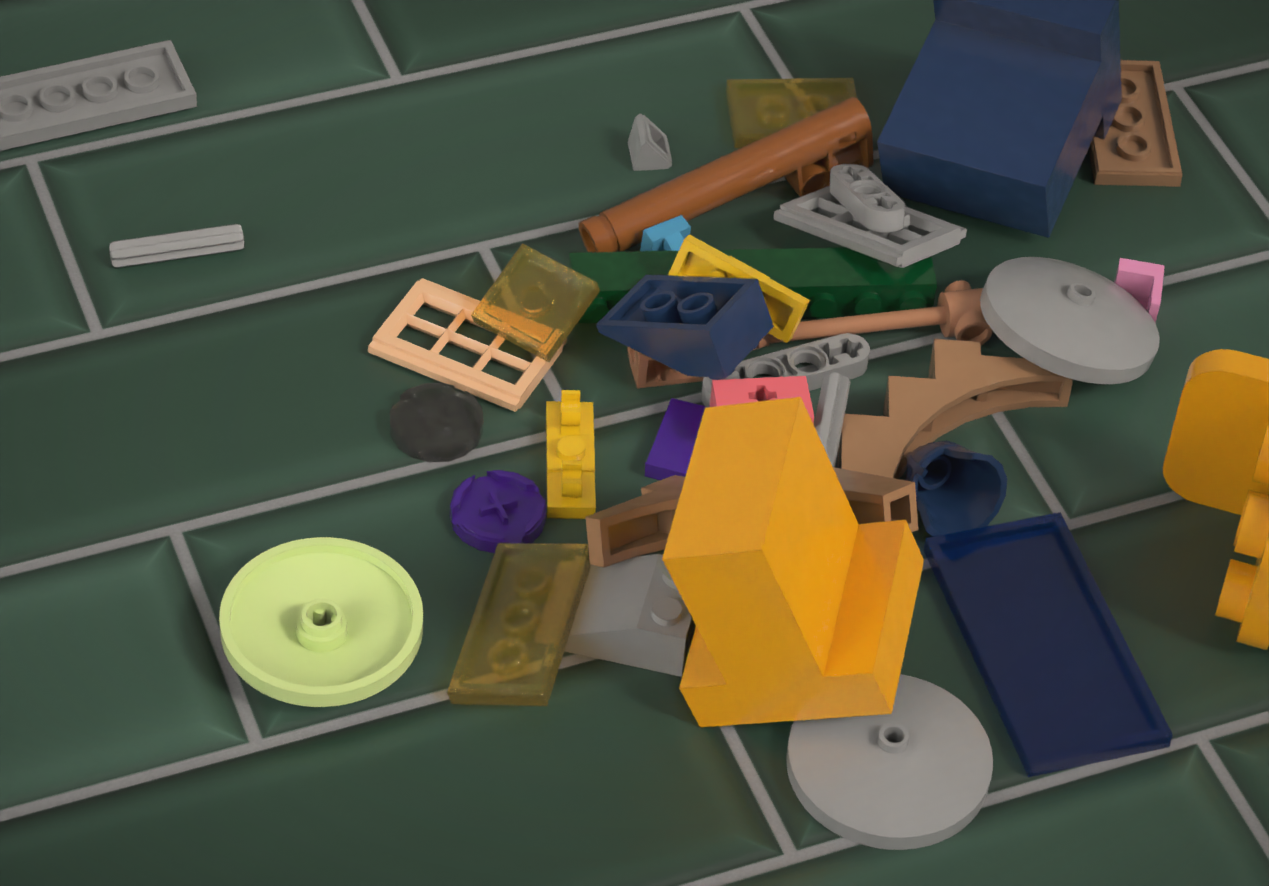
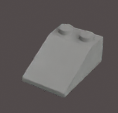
M662 554L637 556L607 567L591 565L590 562L560 565L536 638V645L682 677L696 624L662 560Z

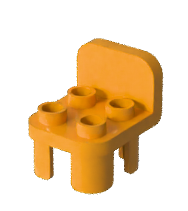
M1212 350L1198 356L1188 369L1163 463V476L1169 487L1186 500L1241 515L1233 546H1235L1234 552L1256 557V564L1252 565L1230 559L1215 616L1240 622L1236 642L1267 650L1269 647V359L1236 350Z

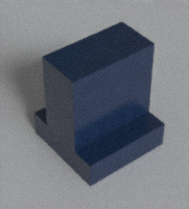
M933 0L935 21L877 141L883 183L897 196L1049 238L1093 137L1105 140L1122 101L1119 0Z

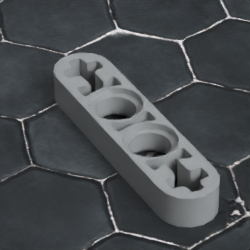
M839 334L743 360L737 365L731 375L719 380L753 378L758 374H769L773 377L806 376L808 388L811 391L821 388L823 377L830 375L832 372L840 373L850 380L863 375L867 370L870 347L864 338L856 334ZM803 362L812 363L818 367V370L809 373L802 372L795 365ZM704 377L701 399L706 407H710L712 379L709 377Z

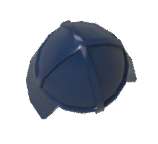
M948 440L919 446L906 455V481L915 482L917 510L921 515L926 532L936 540L954 543L969 539L985 529L998 514L1006 497L1007 476L1003 465L992 455L971 451Z

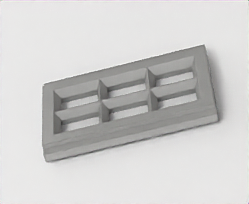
M830 186L781 204L780 209L774 211V220L900 268L960 244V240L966 237L967 231L966 228L906 206L904 227L901 230L888 233L872 231L864 227L829 192Z

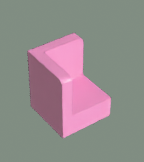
M1120 258L1114 283L1138 300L1156 323L1161 303L1165 265Z

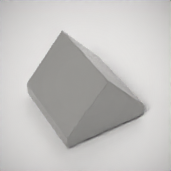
M640 113L635 116L628 138L633 171L670 168L672 166V158L667 136L645 115Z

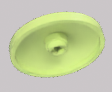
M316 537L294 540L259 554L243 566L233 577L226 588L220 606L221 643L229 663L237 674L250 686L271 698L285 703L308 707H331L350 704L366 699L386 689L400 678L412 664L418 653L423 635L422 600L413 579L407 571L380 550L360 542L341 538Z

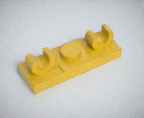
M690 234L683 240L668 274L671 276L758 279L774 325L768 333L785 343L792 339L810 302L809 299L770 279L769 276L732 256L724 254Z
M561 390V401H546L547 518L586 519V516L596 512L593 402H580V390Z

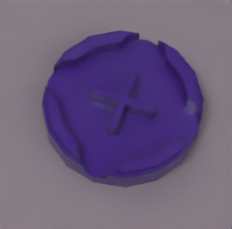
M504 470L487 471V476L475 479V475L465 479L454 490L450 503V519L454 532L464 543L475 549L497 554L514 552L532 544L543 532L547 515L546 501L539 494V487L532 480L519 473Z

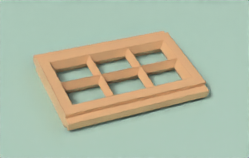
M422 278L420 281L417 280L375 333L373 341L368 346V353L516 412L518 409H521L563 351V347L567 343V335ZM423 304L455 318L447 328H443L414 315ZM463 321H466L497 335L488 346L458 334L456 330ZM405 326L436 337L438 340L430 350L397 338V336ZM508 338L539 352L532 362H528L498 350V348ZM448 342L481 355V357L473 367H469L444 357L439 353ZM491 359L521 371L523 374L514 385L484 373L482 369Z

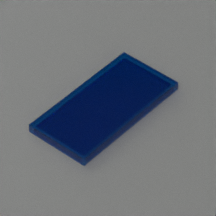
M1061 512L926 538L924 553L1028 778L1170 747L1173 734Z

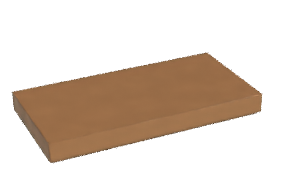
M1121 60L1122 101L1105 140L1094 136L1088 148L1094 185L1180 187L1183 175L1160 62Z

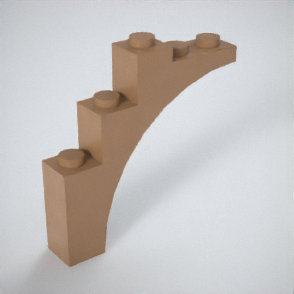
M934 339L929 365V378L888 376L883 416L844 415L837 453V468L900 479L906 470V455L908 452H912L919 446L934 442L938 437L966 422L997 412L1022 408L1067 407L1073 379L1045 370L1025 358L981 355L980 342Z
M833 467L858 524L907 520L911 532L918 530L915 482ZM673 475L641 487L642 496L586 516L590 564L607 567L633 557L664 550L685 477Z

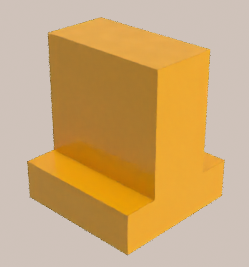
M801 397L706 407L662 557L696 624L679 689L699 727L892 714L924 563L907 520L858 524Z

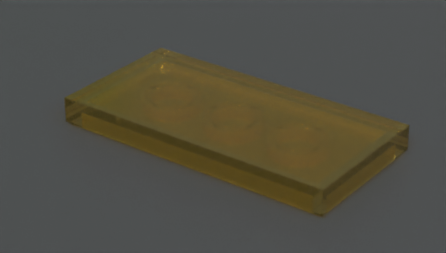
M497 544L447 691L451 704L548 705L591 568L588 544Z

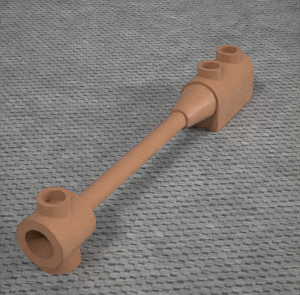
M955 281L946 287L945 292L939 294L937 307L801 321L790 341L832 337L845 333L859 334L940 325L942 334L946 338L956 337V340L980 342V345H982L991 337L992 329L986 322L980 307V297L983 288L972 289L966 281ZM767 333L754 350L769 346V343L783 341ZM627 346L630 366L637 389L701 382L704 377L687 376Z

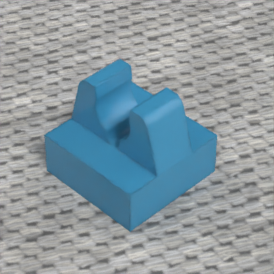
M680 215L643 230L640 251H679L683 240L690 234L691 226Z

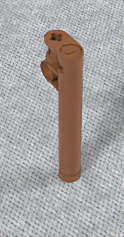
M850 97L602 211L599 216L594 215L579 222L582 241L588 252H623L642 242L643 230L680 215L686 221L692 220L782 177L787 180L799 197L830 186V170L836 165L856 164L866 168L873 166L872 127L868 114L856 97Z

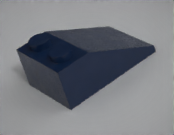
M645 275L596 324L599 333L687 376L709 377L712 380L723 379L731 375L737 365L759 345V342L774 327L758 279Z

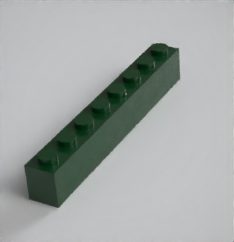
M847 247L719 250L809 299L810 302L801 319L837 318L928 308L934 305L937 281L931 256L900 268ZM678 251L570 253L568 291L572 324L598 323L645 275H668Z

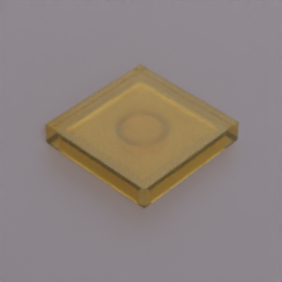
M522 243L471 316L478 325L550 362L597 296L600 288L597 282Z

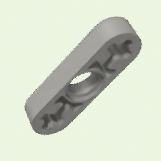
M840 164L831 168L829 192L864 227L872 231L884 233L896 232L904 227L905 203L868 168L856 164Z

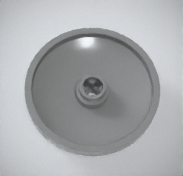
M1020 257L1005 261L997 265L990 272L981 292L980 307L992 331L1009 348L1026 360L1066 378L1094 384L1129 382L1139 378L1149 369L1159 348L1160 338L1157 326L1151 315L1138 300L1106 277L1069 262L1043 257Z
M902 674L899 677L892 714L794 721L789 735L786 757L788 776L793 791L804 808L819 823L847 840L873 848L888 850L926 847L942 842L960 832L975 818L982 808L988 794L993 772V756L990 741L985 729L974 713L961 700L943 688L928 681Z

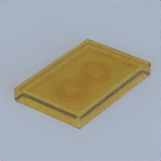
M853 78L727 80L726 95L734 147H744L850 97L857 98Z

